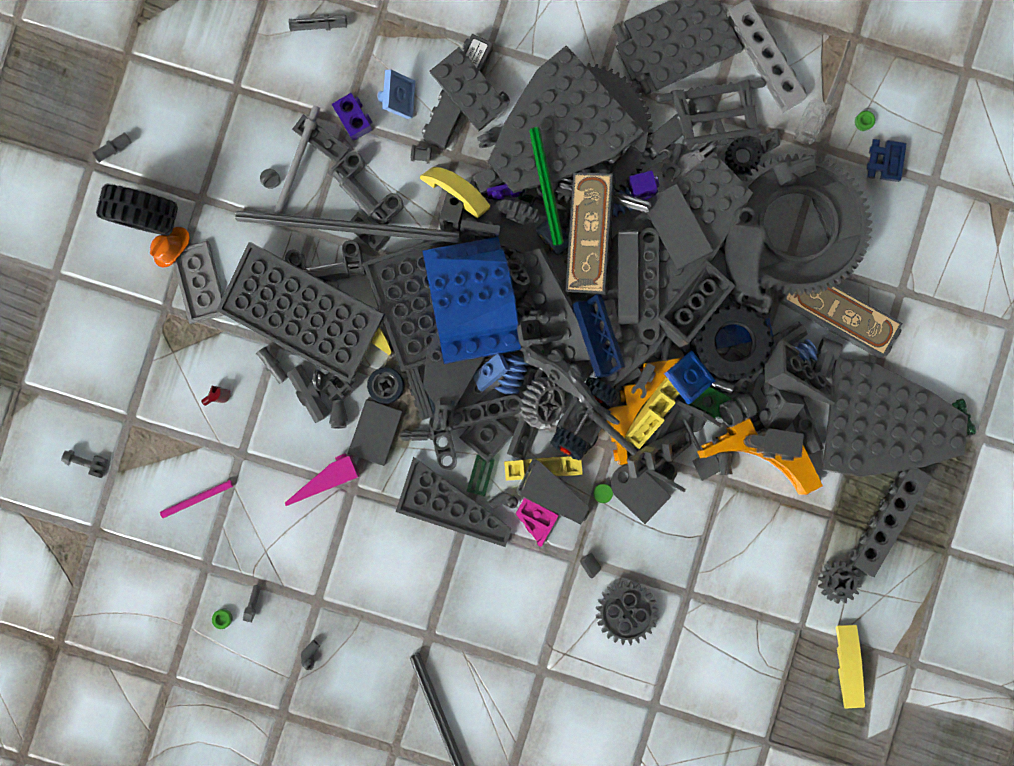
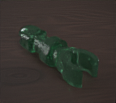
M956 400V402L952 403V406L968 416L967 435L976 434V427L970 420V413H967L965 400Z

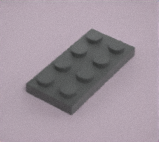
M460 47L429 71L478 132L508 108L507 103Z

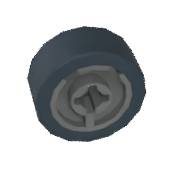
M382 367L371 373L368 378L367 389L375 401L389 404L401 397L405 384L399 372L392 368ZM384 382H388L390 387L384 389L382 385Z

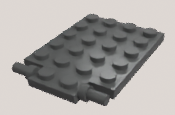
M720 0L667 1L625 21L624 24L631 39L628 38L627 34H624L620 23L613 26L618 37L617 51L631 80H636L637 84H640L644 95L652 92L646 81L648 79L647 74L657 91L732 57L743 50Z

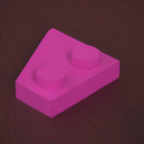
M526 498L522 500L516 511V515L524 523L525 528L535 538L538 546L542 547L559 514Z

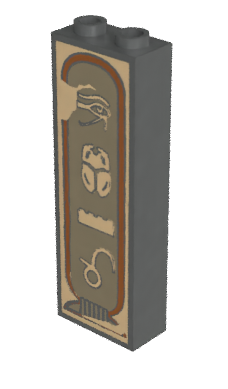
M580 170L579 173H573L566 292L608 294L616 176L611 174L609 170H599V173H591V170Z
M836 285L831 289L827 286V290L824 292L820 289L817 294L812 290L810 295H807L804 291L801 296L798 295V292H795L792 296L790 291H787L786 294H782L778 301L877 358L887 356L890 353L893 340L897 339L902 331L900 328L903 323Z

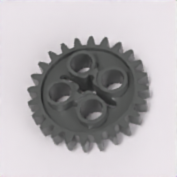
M622 581L621 587L614 583L615 589L612 590L608 586L609 593L602 592L604 600L598 599L601 606H596V610L600 611V613L595 616L602 620L597 622L598 626L604 625L601 629L602 633L608 631L607 638L609 639L614 636L613 641L615 643L618 639L621 640L622 645H624L626 640L632 645L633 639L640 643L639 637L642 636L646 640L645 633L652 634L650 626L656 627V624L652 621L658 619V616L654 615V613L659 610L652 606L657 602L650 600L653 596L651 593L645 595L647 592L646 587L640 590L641 585L639 583L635 587H633L632 581L629 582L628 586ZM627 595L634 596V600L630 604L624 602V598ZM616 599H619L629 611L632 618L638 624L637 627L632 624L627 615H624ZM612 606L618 607V613L615 615L608 613ZM638 611H645V616L642 619H636L635 615ZM624 622L630 624L629 629L626 631L620 629V625Z

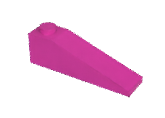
M345 453L335 457V462L328 465L285 502V506L360 477L353 456H347Z

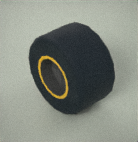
M548 219L536 228L539 237L556 255H559L569 246V236L562 227L561 231L564 242L560 245H553Z

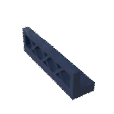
M597 294L588 301H577L572 304L595 376L608 377L624 369L625 364L602 295ZM595 302H597L598 305L597 313L594 311L592 305ZM601 320L604 323L603 331L600 329L599 326ZM607 338L610 341L609 349H607L605 344ZM613 357H615L616 362H617V365H618V366H616V367H614V368H613V365H612V358H613Z

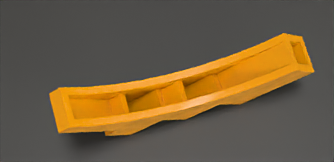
M681 358L649 363L655 366L653 371L656 374L651 383L647 382L645 384L647 394L644 398H640L642 390L639 388L636 389L634 394L631 393V389L636 384L622 386L619 395L621 402H624L625 406L608 409L611 411L610 414L617 418L620 423L615 425L608 420L606 421L623 437H625L643 404L653 395L666 378L664 373ZM647 363L642 364V368H639L641 373ZM611 437V442H615L616 450H613L614 461H618L619 465L628 464L627 450Z
M750 418L743 420L734 427H727L728 433L719 436V440L714 443L709 441L701 445L702 449L697 451L700 458H707L725 451L745 452L769 461L781 470L791 481L799 495H807L823 486L804 445L802 446V456L794 458V461L782 460V456L765 458L762 453H756V448L744 445L743 440L746 436L758 435Z

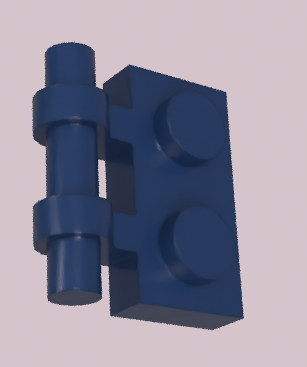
M873 139L872 146L869 147L870 161L866 168L868 171L867 178H875L876 171L881 172V180L900 182L902 180L907 143L887 140L885 147H880V140ZM878 155H883L882 164H877Z

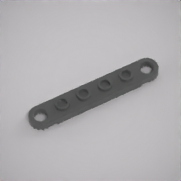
M646 228L639 235V336L643 343L652 345L658 341L660 336V323L657 319L660 315L659 235L655 229ZM653 234L655 237L654 241L646 243L643 240L645 235ZM651 329L655 332V337L647 340L644 338V332Z

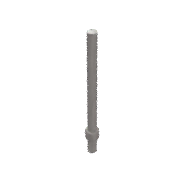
M313 105L309 118L305 120V129L274 214H282L310 135L317 125L316 119L320 111L318 106Z

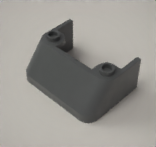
M674 399L676 403L663 417L665 421L644 445L637 449L640 451L652 442L685 427L684 419H687L693 432L700 431L706 421L718 427H721L722 424L705 412ZM664 461L655 470H646L647 473L682 492L686 491L684 487L673 482L677 476V468L671 462Z

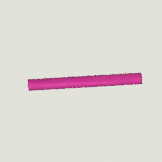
M228 480L160 511V515L162 518H166L233 487V483L231 480Z

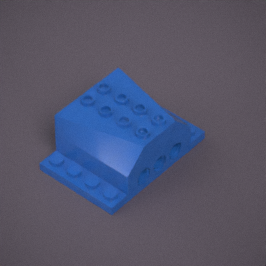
M499 237L423 250L444 364L521 350L517 331L518 320L507 260L503 249H501Z

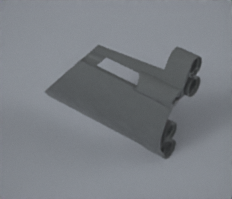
M741 207L736 209L732 216L725 245L726 271L729 281L735 285L730 293V299L735 304L747 306L750 310H756L760 317L769 318L774 311L772 297L769 289H767V285L763 284L761 286L757 279L759 254L766 236V228L758 227L755 213L751 208ZM744 211L748 214L745 222L741 220V214ZM758 286H761L762 288L761 293L759 291Z

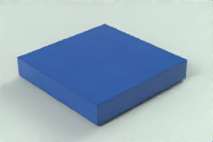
M693 351L688 352L664 373L687 404L692 403L716 381Z

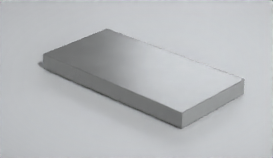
M209 241L187 246L174 262V267L189 324L224 316L216 311L223 298Z

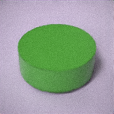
M862 111L856 116L854 123L858 130L868 131L874 126L876 120L874 114L870 111Z
M599 484L594 488L593 496L599 503H607L612 499L613 491L610 486Z
M227 609L216 611L212 616L214 627L217 629L227 628L232 623L233 617L231 612Z

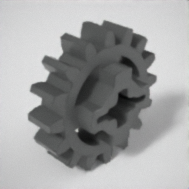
M517 198L509 201L501 200L499 211L506 214L508 220L523 225L530 222L538 223L541 212L533 209V204Z
M832 561V566L826 564L827 570H820L823 577H818V580L822 581L818 587L824 589L821 594L824 596L828 595L827 599L830 601L834 599V602L839 604L840 599L843 603H847V598L854 600L853 594L859 595L856 588L862 587L861 584L857 583V581L861 580L860 576H856L858 570L852 569L853 565L849 563L845 566L844 561H840L839 565L836 561ZM836 570H845L846 572L840 574ZM837 591H840L843 594L837 595L833 594V592L836 593Z

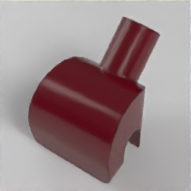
M212 385L208 396L203 398L201 402L204 406L211 402L226 403L230 399L231 391Z

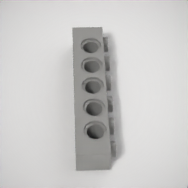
M745 0L729 9L726 15L738 40L762 80L766 82V86L780 110L784 113L807 97L806 90L796 79L794 69L790 68L787 64L785 54L778 49L776 39L769 34L765 21L760 19L757 14L756 6L750 0ZM744 20L750 21L752 25H746ZM754 36H758L761 42L755 41ZM763 53H769L771 58H766ZM773 69H779L781 74H775ZM783 85H788L790 87V91H786L783 88Z

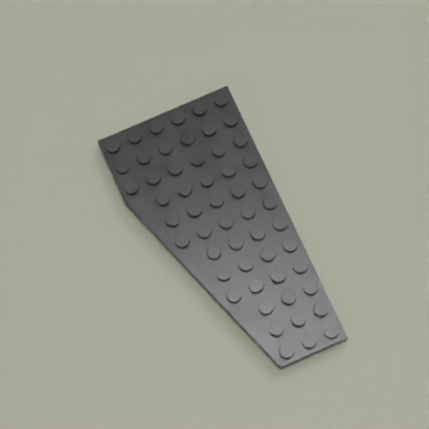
M715 152L710 154L676 183L708 240L713 253L677 271L659 237L660 314L705 260L709 263L713 261L728 235L729 225L735 210L746 207L753 196L752 191ZM642 212L622 230L639 229L640 235L646 228H655L647 213ZM649 233L645 235L643 240L646 243H652L655 237ZM618 234L611 240L608 294H601L603 301L614 299L617 315ZM567 277L561 281L566 296L570 297L573 304L577 301H588L597 295L566 292ZM620 324L623 342L619 343V348L625 368L611 376L600 377L605 384L610 385L611 388L616 387L657 352L667 334L663 331L661 325L658 341L655 344L646 345L640 339L639 324ZM651 329L644 332V338L647 340L655 337V332ZM615 357L612 358L613 368L618 366ZM590 359L586 360V362L592 367Z

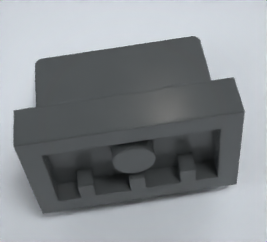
M485 198L490 205V209L478 218L464 209L460 233L488 238L498 237L502 213L499 211L501 201Z

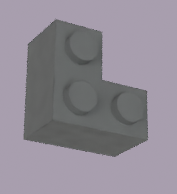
M765 382L761 391L768 403L760 413L759 418L766 430L786 431L805 404L799 395L779 390Z

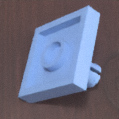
M385 70L384 91L378 92V100L383 103L382 109L406 119L413 118L415 80L394 70Z

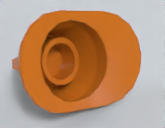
M175 227L169 236L159 235L155 237L150 245V255L154 257L155 263L162 268L171 266L189 244V232L183 227Z

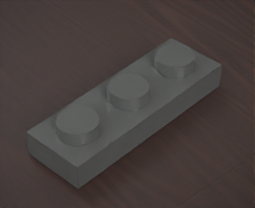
M304 114L292 128L300 137H302L305 129V120L308 119ZM316 125L315 130H312L308 141L335 163L342 160L350 150L319 125Z

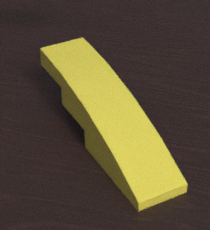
M667 377L644 405L624 437L639 449L665 421L663 417L676 403L674 399L679 395V392Z
M857 625L837 626L836 633L839 645L837 653L840 665L838 672L844 709L864 708L863 668Z

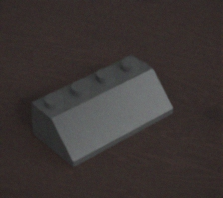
M707 260L701 264L657 318L663 331L667 333L666 336L679 347L687 345L735 287L732 282Z

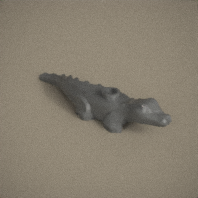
M521 346L520 351L523 352L526 363L540 368L541 371L545 372L550 381L563 388L564 391L571 393L572 396H577L581 403L584 402L588 409H593L602 418L615 425L620 423L617 418L607 412L594 398L585 382L581 379L583 372L577 364L570 366L565 362L560 350L553 349L551 354L546 355L536 347Z

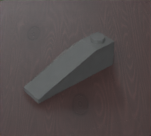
M784 340L779 341L765 364V382L782 391L831 405L835 404L834 386L820 372L815 373L810 367L811 363L808 360L804 361L799 356L800 352L794 346Z

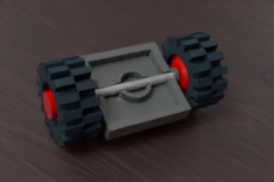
M588 377L585 384L597 402L607 412L611 413L608 409H611L617 399L618 392L611 388L610 385L605 384L604 381L601 382L594 377ZM577 396L573 398L557 426L559 429L550 443L568 457L581 460L589 447L588 445L592 446L602 428L587 415L591 409H588L584 402L581 403Z

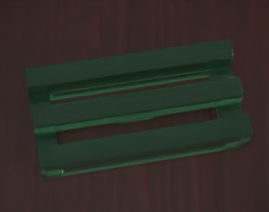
M476 455L466 492L485 497L495 459L490 461L483 491H479L487 461L480 455ZM481 459L483 462L475 489H472L478 462Z

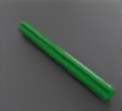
M539 127L530 128L529 132L553 245H560L564 241L541 131Z

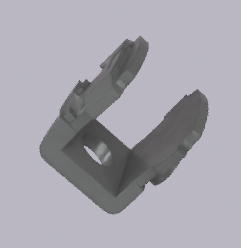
M541 310L530 311L529 316L518 317L517 331L520 345L533 346L534 344L560 341L563 338L562 335L541 337L538 319L559 316V313L542 314ZM527 325L531 328L530 334L527 332Z

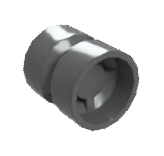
M742 393L734 397L733 401L729 400L719 406V413L729 427H734L743 420L749 419L756 415L757 412L755 403L746 393Z

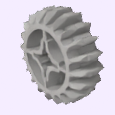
M548 377L537 378L536 381L532 380V385L527 386V392H523L525 396L521 399L523 402L522 406H520L523 410L521 415L524 417V421L534 428H550L551 425L556 424V420H560V415L564 414L563 408L566 407L564 402L567 400L565 397L566 391L550 381Z

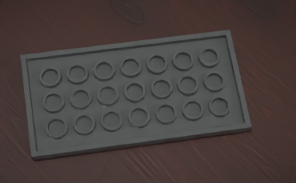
M248 242L216 310L348 383L353 381L385 316L379 310L252 242Z

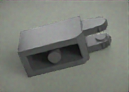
M768 429L762 430L758 435L746 436L743 441L744 445L756 448V453H762L765 458L782 456V460L794 461V458L802 456L804 434Z

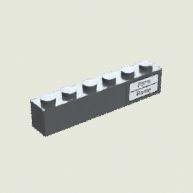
M472 34L470 39L467 38L462 49H464L463 52L481 73L493 51V43ZM442 89L438 100H440L437 107H433L430 114L431 120L429 124H425L422 134L425 142L445 151L463 112Z

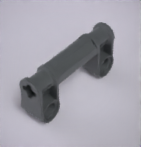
M349 152L329 170L328 174L340 183L339 186L368 217H372L378 224L388 225L403 209L402 199L397 194L390 193L378 203L355 178L364 168L365 162L357 152ZM353 158H359V163L356 166H351L350 164ZM392 199H398L396 207L392 208L389 206Z
M353 240L343 243L342 254L344 262L307 268L303 253L292 249L285 255L287 262L325 282L350 278L353 275H366L363 267L364 260L361 247ZM355 245L356 252L352 255L348 254V247ZM298 254L299 261L293 264L291 258L293 255Z

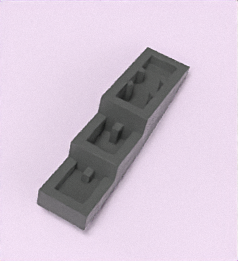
M686 426L652 442L627 460L630 477L638 478L647 469L655 470L664 461L672 462L692 444L691 436Z

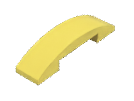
M432 167L420 175V179L431 187L435 188L439 185L464 202L463 209L477 218L490 209L489 203L482 194L468 181L452 171Z
M568 456L534 458L541 462L555 476L583 475L582 460L572 459ZM532 459L504 461L506 481L522 480Z

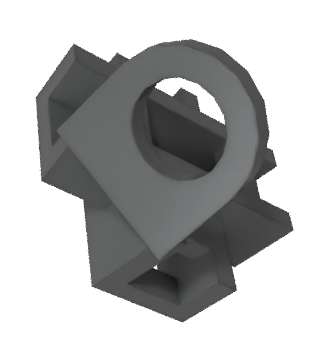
M315 370L313 386L319 392L326 393L330 401L336 400L339 396L344 400L354 391L351 385L357 381L355 377L351 383L339 377L331 381L335 377L334 374L330 372L324 374L320 370Z

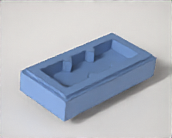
M496 354L473 375L479 391H484L509 371L503 354Z

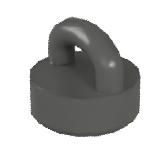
M266 169L260 175V182L264 187L273 189L279 185L280 177L275 170Z

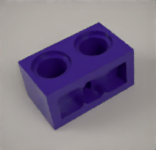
M349 93L332 103L334 110L353 141L372 131L370 124L373 122L368 113L363 114L361 110L363 105L358 96L354 98L352 93ZM347 105L354 106L351 111H345ZM357 121L363 122V125L360 128L354 127V124Z
M652 170L629 176L628 188L632 196L647 200L658 193V187H660L657 176L653 175Z

